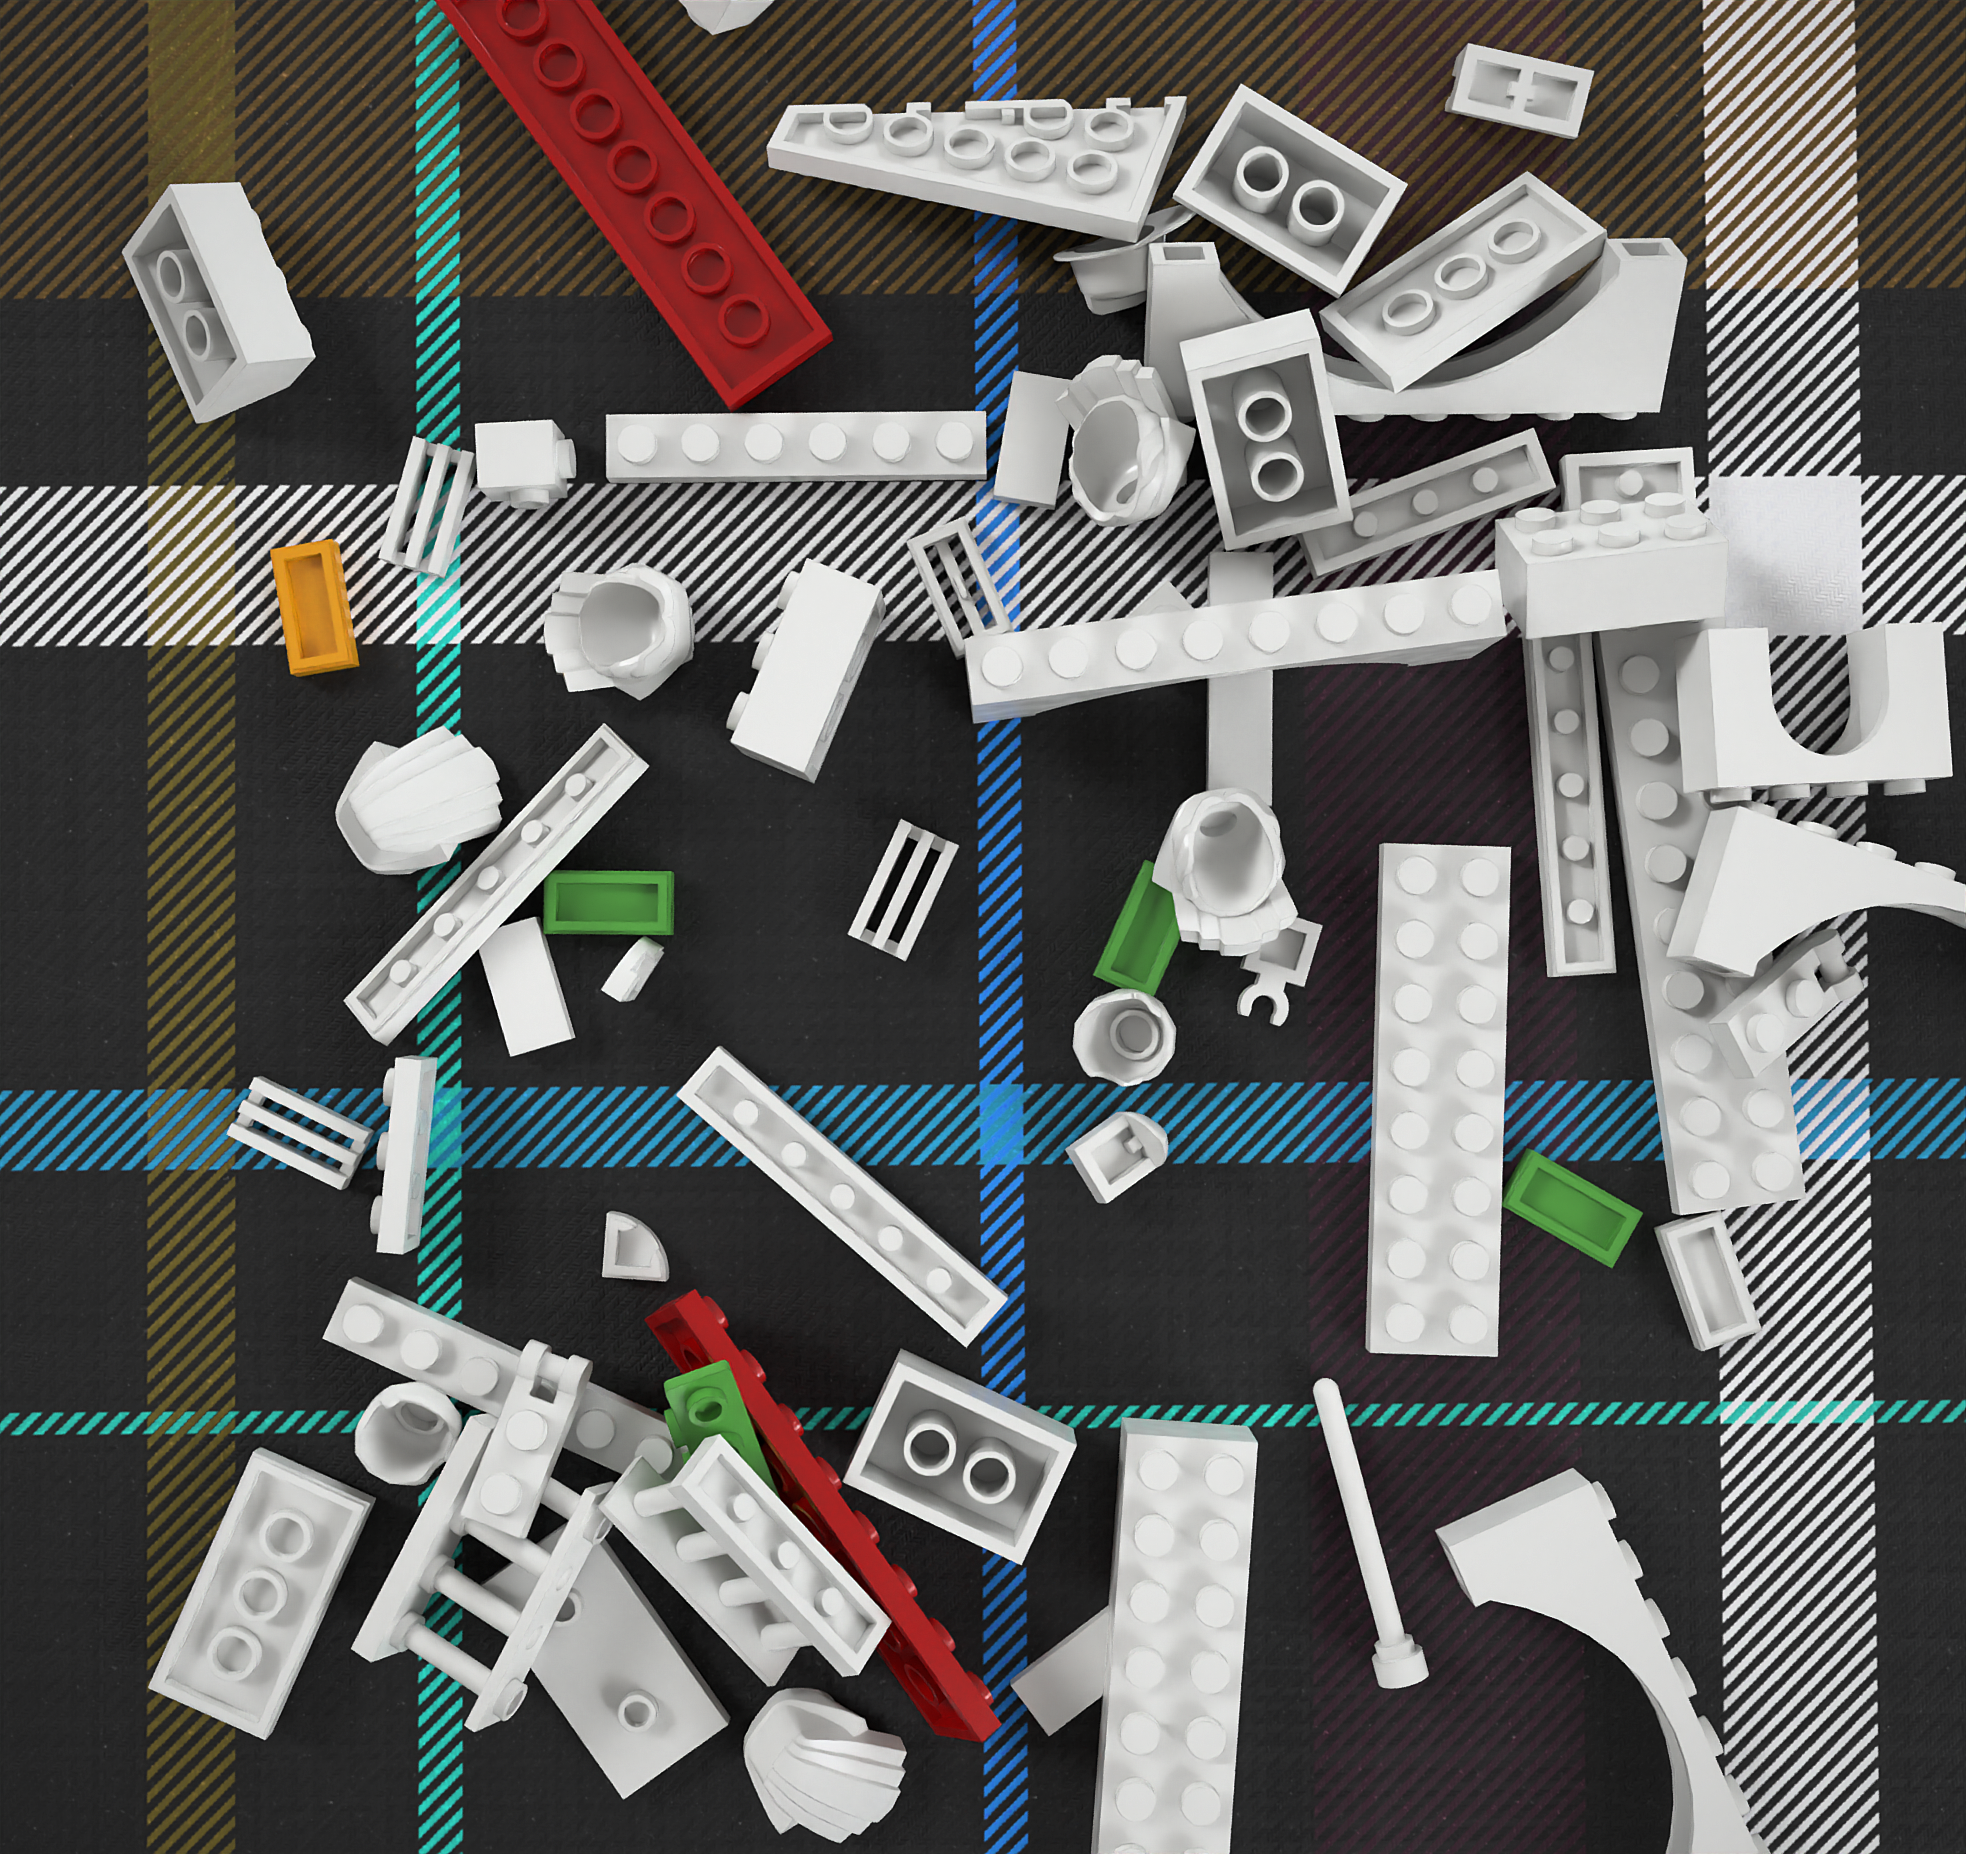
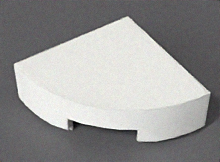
M643 936L623 957L601 990L619 1002L635 1000L664 954L662 951L664 947L647 936Z
M616 1211L608 1212L602 1277L667 1281L669 1279L668 1260L665 1250L655 1233L635 1217Z

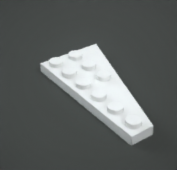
M1187 96L1165 97L1164 107L1131 108L1130 98H1106V108L1072 109L1071 105L1064 99L965 101V112L931 113V102L907 103L906 113L872 114L871 109L865 104L788 105L767 145L768 162L770 168L799 173L805 176L833 180L863 188H871L915 197L921 200L1040 223L1046 226H1055L1109 239L1137 243L1184 122Z

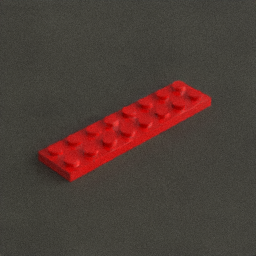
M434 0L440 11L731 413L833 341L832 332L592 0Z
M696 1289L666 1303L645 1318V1322L682 1374L721 1360L729 1362L781 1501L892 1620L875 1649L936 1735L983 1743L1002 1725L989 1707L994 1702L989 1689L973 1672L967 1671L965 1673L951 1653L955 1650L956 1646L949 1632L935 1618L930 1617L927 1619L913 1599L918 1595V1592L911 1578L898 1565H889L876 1546L880 1538L875 1527L860 1511L854 1510L852 1512L839 1494L838 1490L842 1488V1483L837 1473L822 1457L814 1458L800 1437L804 1435V1429L799 1419L785 1404L779 1403L777 1405L763 1386V1383L766 1381V1375L761 1365L747 1350L742 1349L739 1352L725 1332L729 1324L720 1307L708 1296L701 1298Z

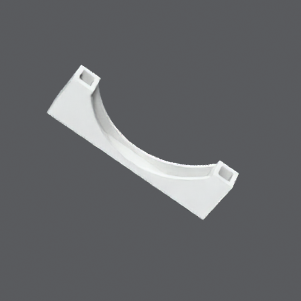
M1670 238L1605 239L1602 256L1570 290L1547 310L1520 329L1490 345L1445 360L1397 394L1389 390L1361 363L1335 358L1323 353L1334 415H1347L1350 419L1360 422L1379 421L1384 418V415H1410L1421 421H1440L1447 418L1448 414H1473L1475 417L1483 420L1501 421L1508 419L1511 414L1536 413L1538 416L1549 420H1567L1572 418L1574 413H1599L1610 419L1627 420L1636 417L1637 412H1660L1687 258ZM1214 242L1149 243L1144 367H1154L1157 370L1172 402L1178 421L1180 423H1187L1195 419V411L1179 342L1266 319L1244 300L1220 269V262Z
M1498 569L966 638L964 639V652L974 724L1035 716L1036 713L1109 695L1241 673L1351 663L1408 664V666L1469 659L1507 636L1499 573Z
M1754 801L1738 802L1736 807L1710 812L1666 957L1723 977H1754L1758 961L1786 940L1817 923L1846 912L1873 906L1910 909L1937 916L1966 929V885L1954 881L1956 872L1949 868L1925 862H1917L1913 867L1896 861L1897 852L1889 847L1870 842H1857L1856 846L1836 840L1838 831L1829 826L1809 821H1799L1796 826L1776 819L1778 810L1771 806Z
M1571 1468L1435 1530L1461 1589L1475 1607L1492 1600L1524 1607L1558 1619L1589 1635L1613 1652L1638 1679L1656 1711L1666 1739L1672 1769L1673 1811L1666 1854H1771L1758 1833L1750 1835L1742 1817L1750 1812L1748 1802L1731 1774L1723 1776L1715 1758L1724 1753L1722 1745L1708 1719L1704 1715L1697 1718L1688 1698L1697 1694L1694 1683L1682 1661L1678 1657L1670 1659L1662 1641V1638L1670 1635L1668 1626L1655 1602L1651 1598L1644 1601L1635 1580L1643 1576L1642 1569L1629 1544L1625 1540L1617 1542L1608 1522L1616 1518V1513L1606 1491L1598 1481L1591 1484L1574 1468Z

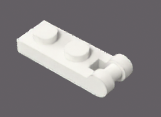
M1836 929L1821 930L1805 938L1707 1023L1735 1079L1756 1078L1839 1002L1847 1000L1862 991L1864 984L1857 969L1847 966L1842 956L1845 945ZM1817 967L1823 976L1819 981L1813 972Z
M531 1339L523 1349L517 1365V1375L459 1514L470 1520L524 1539L527 1537L593 1368L591 1360L577 1355H572L569 1359L552 1354L550 1345ZM542 1378L558 1384V1392L553 1403L535 1397Z

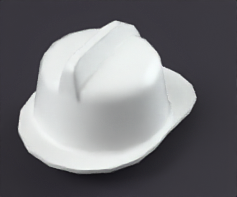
M1184 205L1163 209L1147 215L1137 243L1102 237L1092 243L1056 253L1053 258L1056 261H1070L1080 290L1092 313L1104 315L1131 308L1146 301L1148 244L1165 243V234L1188 222L1196 215V212Z

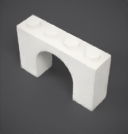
M1942 622L1882 624L1846 634L1850 714L1842 736L1823 755L1812 752L1798 744L1786 732L1778 719L1772 698L1767 627L1707 629L1674 639L1684 793L1710 792L1711 804L1751 801V790L1769 789V801L1810 798V787H1826L1827 798H1844L1868 795L1869 784H1884V795H1904L1926 792L1925 780L1953 776Z

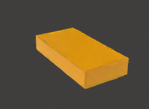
M333 539L270 549L290 673L296 677L359 667L339 543Z

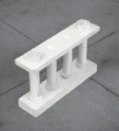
M488 1413L469 1417L351 1647L353 1651L370 1662L410 1649L477 1694L479 1697L464 1724L473 1732H477L500 1720H508L523 1702L528 1686L523 1683L591 1548L593 1545L600 1543L613 1526V1523L598 1508V1505L616 1484L611 1481L585 1488L581 1496L550 1477L540 1503L569 1520L552 1554L527 1538H517L460 1516L463 1504L499 1419ZM469 1533L539 1579L522 1612L454 1568L455 1561L451 1557L462 1536ZM437 1591L441 1592L509 1637L493 1670H490L424 1626L425 1618L422 1614L432 1594Z
M720 1434L705 1438L671 1483H667L642 1456L635 1458L598 1505V1508L767 1686L776 1685L800 1647L811 1645L828 1660L842 1677L859 1675L892 1622Z

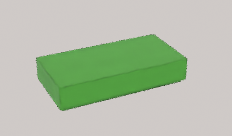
M1144 860L1093 976L1120 988L1135 989L1154 997L1181 936L1178 929L1173 894L1152 881L1155 864Z
M552 870L544 878L543 934L674 935V872Z
M1528 1148L1502 1191V1207L1610 1268H1613L1643 1214L1641 1211Z

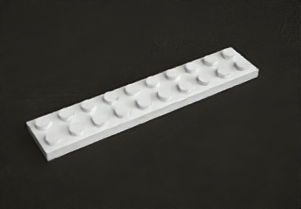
M1725 616L1592 632L1672 1213L1678 1215L1806 1199L1786 1051L1756 1078L1735 1079L1707 1024L1774 966L1772 951L1758 961L1754 977H1723L1666 957L1710 812L1738 805V802L1711 804L1710 792L1684 793L1674 639L1707 629H1727Z

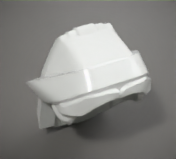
M1102 355L1088 363L1083 372L1074 377L1068 385V389L1063 392L1055 403L1075 431L1072 440L1073 454L1069 459V476L1073 483L1072 492L1074 499L1099 526L1118 527L1154 518L1166 510L1178 489L1186 484V463L1193 447L1196 429L1178 421L1162 379L1154 367H1143L1139 360H1123L1120 355Z
M631 563L609 575L562 572L560 589L558 592L552 593L551 612L545 614L543 639L547 654L553 657L557 675H563L568 692L615 686L638 700H642L654 692L680 665L693 658L695 622L692 617V608L690 607L686 590L680 582L644 564Z
M444 725L420 736L401 748L374 741L356 766L337 803L335 811L336 821L347 843L367 869L376 874L384 875L410 874L417 870L449 861L458 843L497 831L502 820L498 805L503 799L496 784L500 778L494 762L481 747L474 748L462 734L455 737Z
M1247 788L1210 790L1193 795L1180 805L1158 853L1152 881L1172 892L1178 929L1182 941L1198 943L1200 950H1219L1222 956H1244L1260 950L1261 944L1277 939L1279 931L1291 926L1298 915L1291 896L1281 878L1286 860L1280 840V827L1277 817L1256 792Z
M793 1688L778 1691L757 1714L744 1737L743 1750L746 1767L763 1807L780 1835L799 1823L831 1841L841 1843L851 1833L860 1835L871 1822L878 1823L893 1808L901 1792L898 1785L906 1772L902 1767V1763L907 1754L901 1737L868 1730L864 1718L835 1702L829 1694L821 1690Z

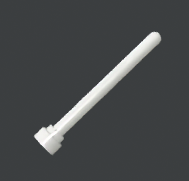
M1322 1378L1315 1383L1313 1394L1380 1638L1375 1643L1377 1653L1372 1657L1379 1686L1392 1689L1410 1686L1428 1677L1429 1672L1422 1647L1414 1644L1412 1635L1404 1633L1338 1386L1333 1380Z

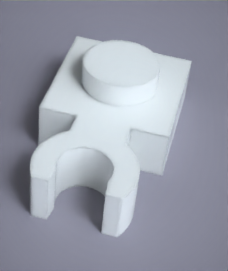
M1296 917L1291 926L1279 931L1277 939L1263 943L1260 946V950L1243 956L1240 968L1255 972L1257 976L1255 983L1245 988L1241 993L1237 1003L1238 1014L1249 1016L1253 1001L1257 997L1265 995L1272 1000L1274 1006L1270 1017V1024L1277 1026L1283 1024L1289 1011L1288 999L1283 992L1285 984L1288 982L1304 987L1323 925Z

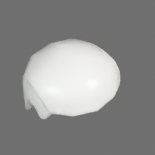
M1122 988L1099 996L1089 1003L1075 1022L1073 1049L1083 1070L1090 1077H1102L1117 1083L1121 1087L1140 1084L1142 1081H1148L1162 1072L1175 1051L1176 1027L1166 1008L1158 999L1135 989Z
M416 1381L391 1385L371 1401L362 1415L355 1430V1454L369 1473L389 1484L409 1486L424 1484L441 1464L447 1462L463 1428L461 1415L445 1393L423 1382Z

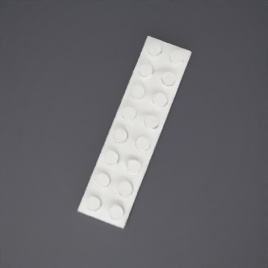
M1383 843L1379 845L1366 1349L1370 1353L1498 1357L1511 847Z

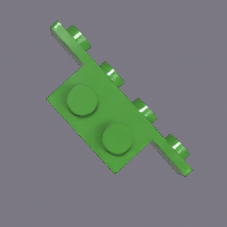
M721 1360L665 1381L664 1389L671 1408L665 1410L664 1414L676 1449L686 1445L689 1450L682 1453L684 1465L705 1438L720 1434L780 1499L729 1362Z

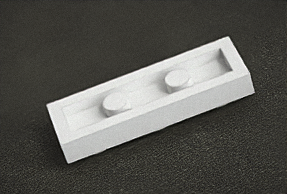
M416 1055L398 1057L395 1059V1068H389L385 1076L383 1102L385 1106L391 1107L389 1131L381 1134L377 1147V1167L379 1170H385L382 1196L378 1195L375 1198L370 1217L372 1234H378L377 1252L404 1254L420 1244L438 1057Z

